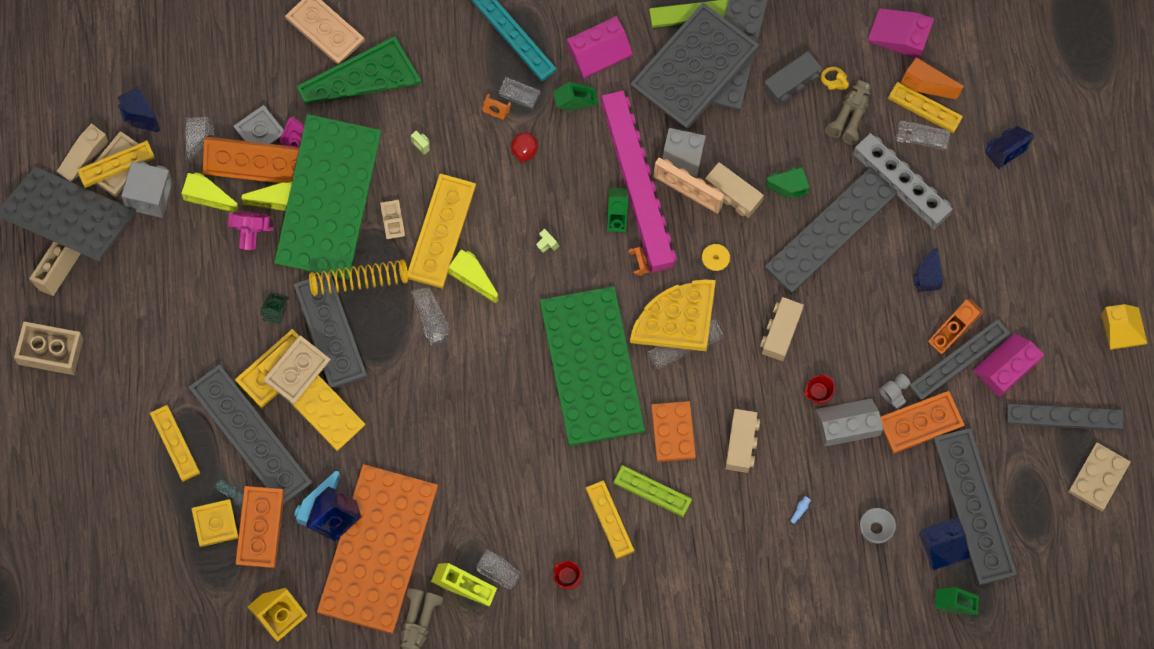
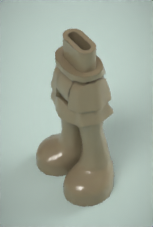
M858 80L856 85L852 86L851 91L842 102L843 106L838 117L826 126L825 133L833 138L840 137L849 113H853L842 139L847 144L857 145L859 141L857 127L868 107L870 84Z
M408 588L407 597L410 599V607L406 622L403 624V631H401L402 643L400 647L402 649L421 648L427 639L426 635L429 632L428 625L432 611L435 606L443 603V597L426 592L419 625H417L415 622L425 593L421 590Z

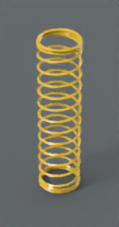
M404 259L400 261L396 260L395 264L393 265V263L389 261L387 266L384 262H382L380 264V268L376 263H374L372 268L369 264H367L365 270L363 266L360 265L358 267V271L354 266H352L351 271H349V269L345 267L343 273L338 268L336 270V274L332 269H330L328 275L326 271L323 270L321 273V277L317 271L315 273L310 272L309 282L311 293L314 297L318 294L316 280L317 273L321 283V292L322 295H324L322 281L323 272L325 273L328 280L329 293H332L330 285L331 271L335 278L336 291L337 293H339V287L337 282L338 270L341 273L343 279V288L346 292L345 269H347L349 273L351 290L353 291V268L355 269L357 274L358 288L359 290H361V283L359 278L360 267L364 272L365 285L368 289L367 266H369L371 270L373 287L375 288V265L377 266L379 271L380 285L383 287V279L381 274L382 264H384L387 272V282L390 286L391 283L388 272L389 263H391L393 267L395 284L397 285V262L399 263L401 280L405 284L408 282V271L406 262Z

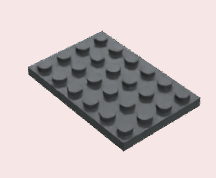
M702 3L630 85L687 130L756 53L760 46L705 3Z
M36 166L0 207V218L99 262L136 216V210Z

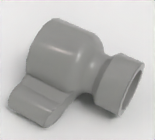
M900 373L895 378V381H888L879 391L882 397L891 403L892 407L897 411L906 404L901 390L909 387L911 383L904 374Z

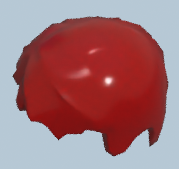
M523 132L513 138L510 147L511 153L523 164V162L532 159L536 155L539 144L531 133Z
M820 374L807 382L803 395L807 399L812 400L813 403H826L835 394V384L831 377Z
M563 561L554 565L553 572L555 575L553 581L561 589L573 590L581 584L583 573L579 565L572 561Z

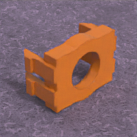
M487 94L482 110L493 117L504 120L507 113L509 114L511 103L509 102L508 105H505L497 100L490 99V94ZM490 106H496L499 112L492 111Z
M641 247L630 249L628 253H631V255L636 254L640 270L633 273L642 276L650 272L644 249H641Z

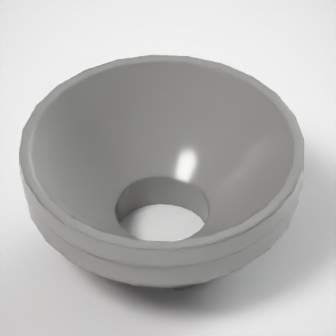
M881 508L868 510L860 521L861 534L867 541L875 544L888 541L896 529L893 516ZM874 523L880 524L882 532L879 534L873 533L871 525Z

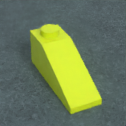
M200 173L187 174L181 193L183 200L230 212L239 211L238 204Z
M292 181L243 194V205L286 211Z
M460 250L448 267L449 274L494 303H497L498 293L476 259V256L469 251Z
M450 563L438 564L431 582L446 590L486 606L491 605L497 590L496 587Z

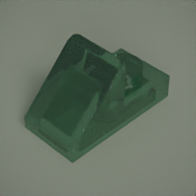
M270 292L261 307L260 315L263 316V320L281 324L289 297Z

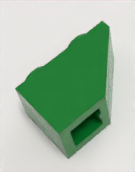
M793 167L781 174L778 172L770 174L766 178L765 183L766 188L788 199L807 195L810 188L803 167L798 169Z
M609 188L607 231L626 232L628 188Z

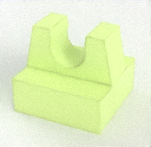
M546 229L539 233L542 239L536 245L543 253L550 247L553 251L559 247L557 241Z

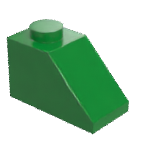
M568 82L553 91L555 103L559 109L571 111L598 105L594 87Z
M957 587L936 589L935 609L946 613L978 615L979 596Z

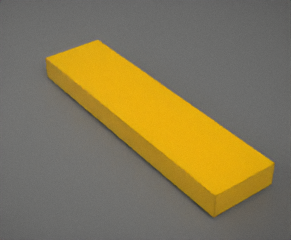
M899 82L896 83L888 97L894 103L953 134L963 118L962 115Z
M144 141L79 168L77 172L84 188L129 170L132 162L138 163L142 161L146 163L154 160L155 157L148 141Z
M168 405L150 412L182 482L200 474Z
M604 480L586 487L587 494L615 558L618 559L633 553L634 548Z

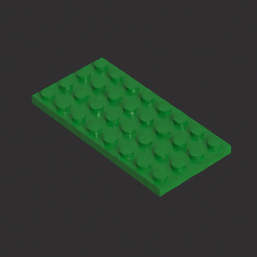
M307 114L274 263L312 272L317 271L318 273H322L323 270L328 273L332 269L336 274L338 268L343 273L345 267L351 271L382 130ZM345 269V279L349 280V273ZM338 270L337 277L342 278L341 273Z
M615 286L541 299L540 307L569 447L645 433Z

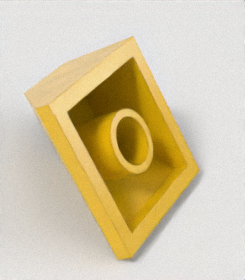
M1126 304L1105 307L1101 315L1109 350L1147 344L1139 307Z
M286 588L263 593L248 606V609L277 642L307 617V614Z

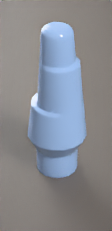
M804 496L799 501L797 509L790 520L792 523H796L808 509L811 499Z

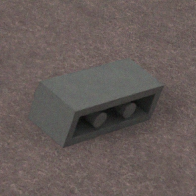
M807 51L765 80L763 90L776 105L780 102L785 103L791 98L793 93L801 92L806 87V84L818 80L822 67L810 52Z

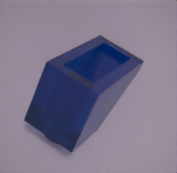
M933 248L917 268L915 275H913L914 286H917L918 292L941 290L943 279L937 248Z

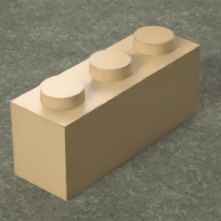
M720 162L705 178L706 185L712 188L716 187L722 191V194H724L723 203L733 206L741 216L745 215L750 218L763 202L764 195Z
M53 241L29 278L39 291L54 296L81 253Z
M782 297L780 303L776 302L773 313L776 314L774 320L770 319L766 329L769 330L768 337L764 336L760 347H763V355L782 362L784 361L802 313L803 304Z
M734 409L725 466L726 470L748 473L749 468H753L755 456L751 455L752 449H756L758 438L754 437L755 430L759 431L760 419H757L758 412Z

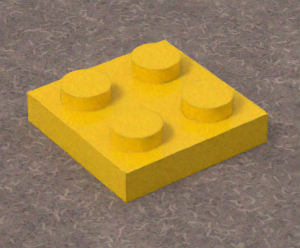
M230 499L192 508L200 547L239 538Z

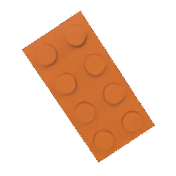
M950 391L880 417L883 433L893 454L965 426Z
M245 486L236 565L276 568L285 490Z

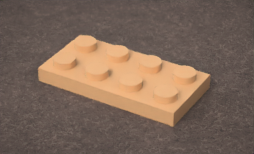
M301 0L285 16L286 20L337 65L341 64L365 41L361 34L322 0Z
M658 158L654 167V178L717 214L720 212L724 199V194H722L721 190L706 185V182L700 178L692 177L685 169H678L669 160Z

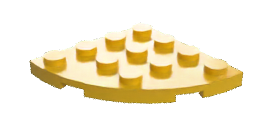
M695 280L689 284L673 286L660 293L646 305L644 311L636 320L631 333L630 343L707 351L716 280Z

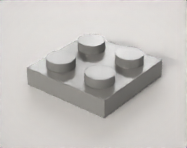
M264 105L233 126L243 141L266 144L278 142L284 131Z

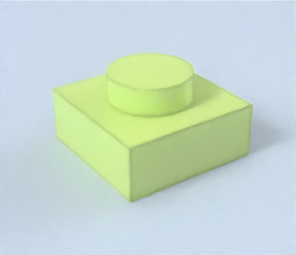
M415 131L411 135V142L425 155L430 150L429 140L424 134L420 135Z

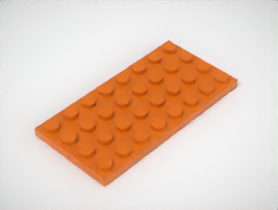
M363 464L317 610L318 614L394 634L436 496L437 484Z

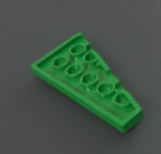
M394 36L296 86V89L306 105L422 84V81Z

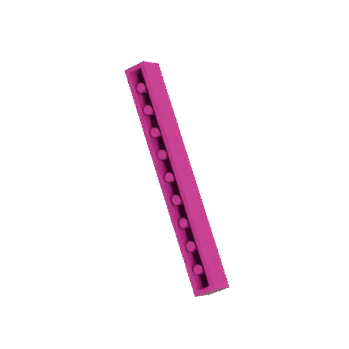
M624 91L602 95V108L625 186L628 188V196L651 273L673 268L674 261H676L674 249L671 250L669 243H671L670 234L665 232L664 229L666 221L664 215H660V201L654 195V192H656L655 184L649 178L651 174L649 164L644 162L646 157L645 151L638 142L641 139L639 131L635 130L633 125L636 123L634 114L630 113L628 108L630 107L629 97H625Z

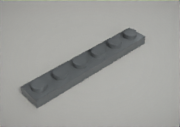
M997 319L910 384V390L920 402L1007 338L1010 335L1009 331Z
M1007 404L1006 424L1122 431L1123 410Z

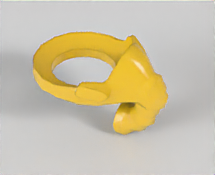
M828 67L821 73V81L829 90H834L835 88L844 90L849 87V83L846 80L847 76L840 68ZM829 71L838 72L837 79L834 81L827 80L825 78L826 73Z

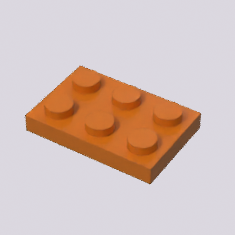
M690 401L651 404L656 461L666 462L695 459Z

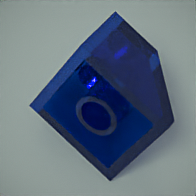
M138 87L117 97L120 103L117 107L124 122L128 121L131 127L153 132L160 131L156 116Z
M1019 126L1013 129L1008 128L1002 133L1000 138L997 139L995 137L987 143L988 146L985 153L997 169H1000L1026 152L1034 135Z
M328 486L315 498L306 526L336 541L362 516L356 500Z
M959 517L924 528L919 533L933 571L970 558L966 534Z

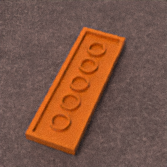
M205 137L203 174L288 183L293 180L300 147Z

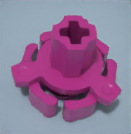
M243 211L229 213L228 226L240 230V249L255 250L257 232L273 231V227L270 226L271 216Z

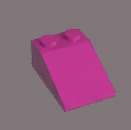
M879 8L867 42L920 59L934 18L915 12Z

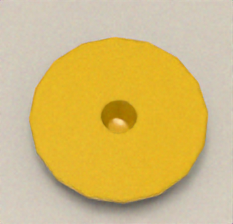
M712 244L704 249L702 261L708 269L719 271L728 266L730 254L724 246Z

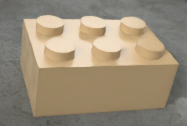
M23 321L14 359L18 365L75 375L84 339L81 333L77 331Z

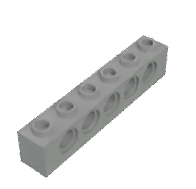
M870 133L855 147L853 155L868 169L871 168L897 192V196L934 230L950 216L952 212L950 203L940 198L933 187L926 185L919 174L913 173L906 162L900 161L892 149L886 148L879 137L873 136ZM872 153H879L881 157H874ZM891 165L894 167V170H889L886 166ZM900 178H906L908 182L903 183L900 181ZM918 190L922 195H915L913 191ZM927 203L934 204L935 208L928 207Z

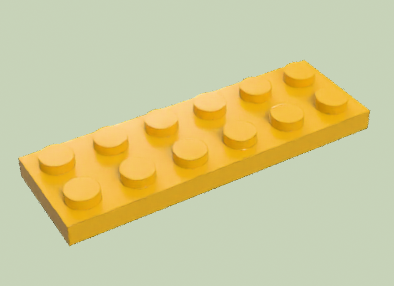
M439 174L408 269V279L444 288L449 272L448 267L452 263L476 183Z
M285 341L257 366V369L266 377L291 346ZM319 375L293 405L337 452L366 425Z

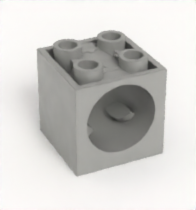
M142 161L138 163L132 162L121 196L124 205L136 210L138 213L163 218L173 186L169 170L163 166H149V164Z

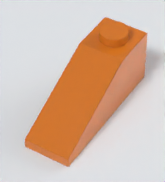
M915 58L901 83L916 92L956 100L964 87L918 58Z

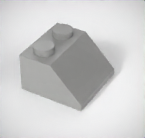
M669 128L662 159L669 160L673 163V166L678 169H685L692 177L697 178L706 136Z

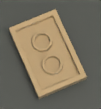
M120 131L96 161L128 149L138 143ZM129 170L96 184L116 197L125 186Z
M300 335L263 381L294 405L331 359Z
M1096 443L1068 492L1103 512L1131 462L1101 444Z

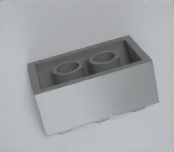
M872 398L815 410L824 447L877 437L882 434L883 426L880 414Z

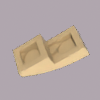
M399 200L380 203L386 239L404 237L405 232Z

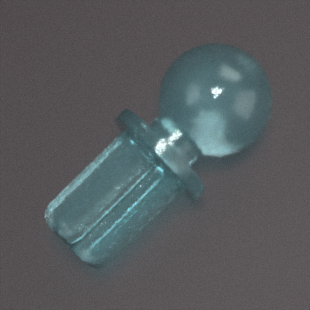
M220 479L215 488L228 496V500L232 497L237 506H242L244 491L237 492L235 490L237 486L232 487Z

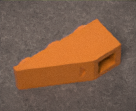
M966 299L928 342L938 352L943 354L976 322L984 311L971 299Z

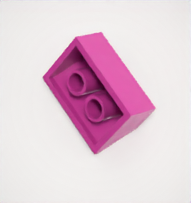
M617 16L567 39L566 49L583 79L633 56L626 33Z
M1014 333L973 371L1001 398L1041 362L1044 354L1030 340Z

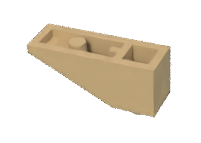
M91 123L79 136L56 172L64 179L73 182L79 176L77 169L89 165L109 143L106 134Z

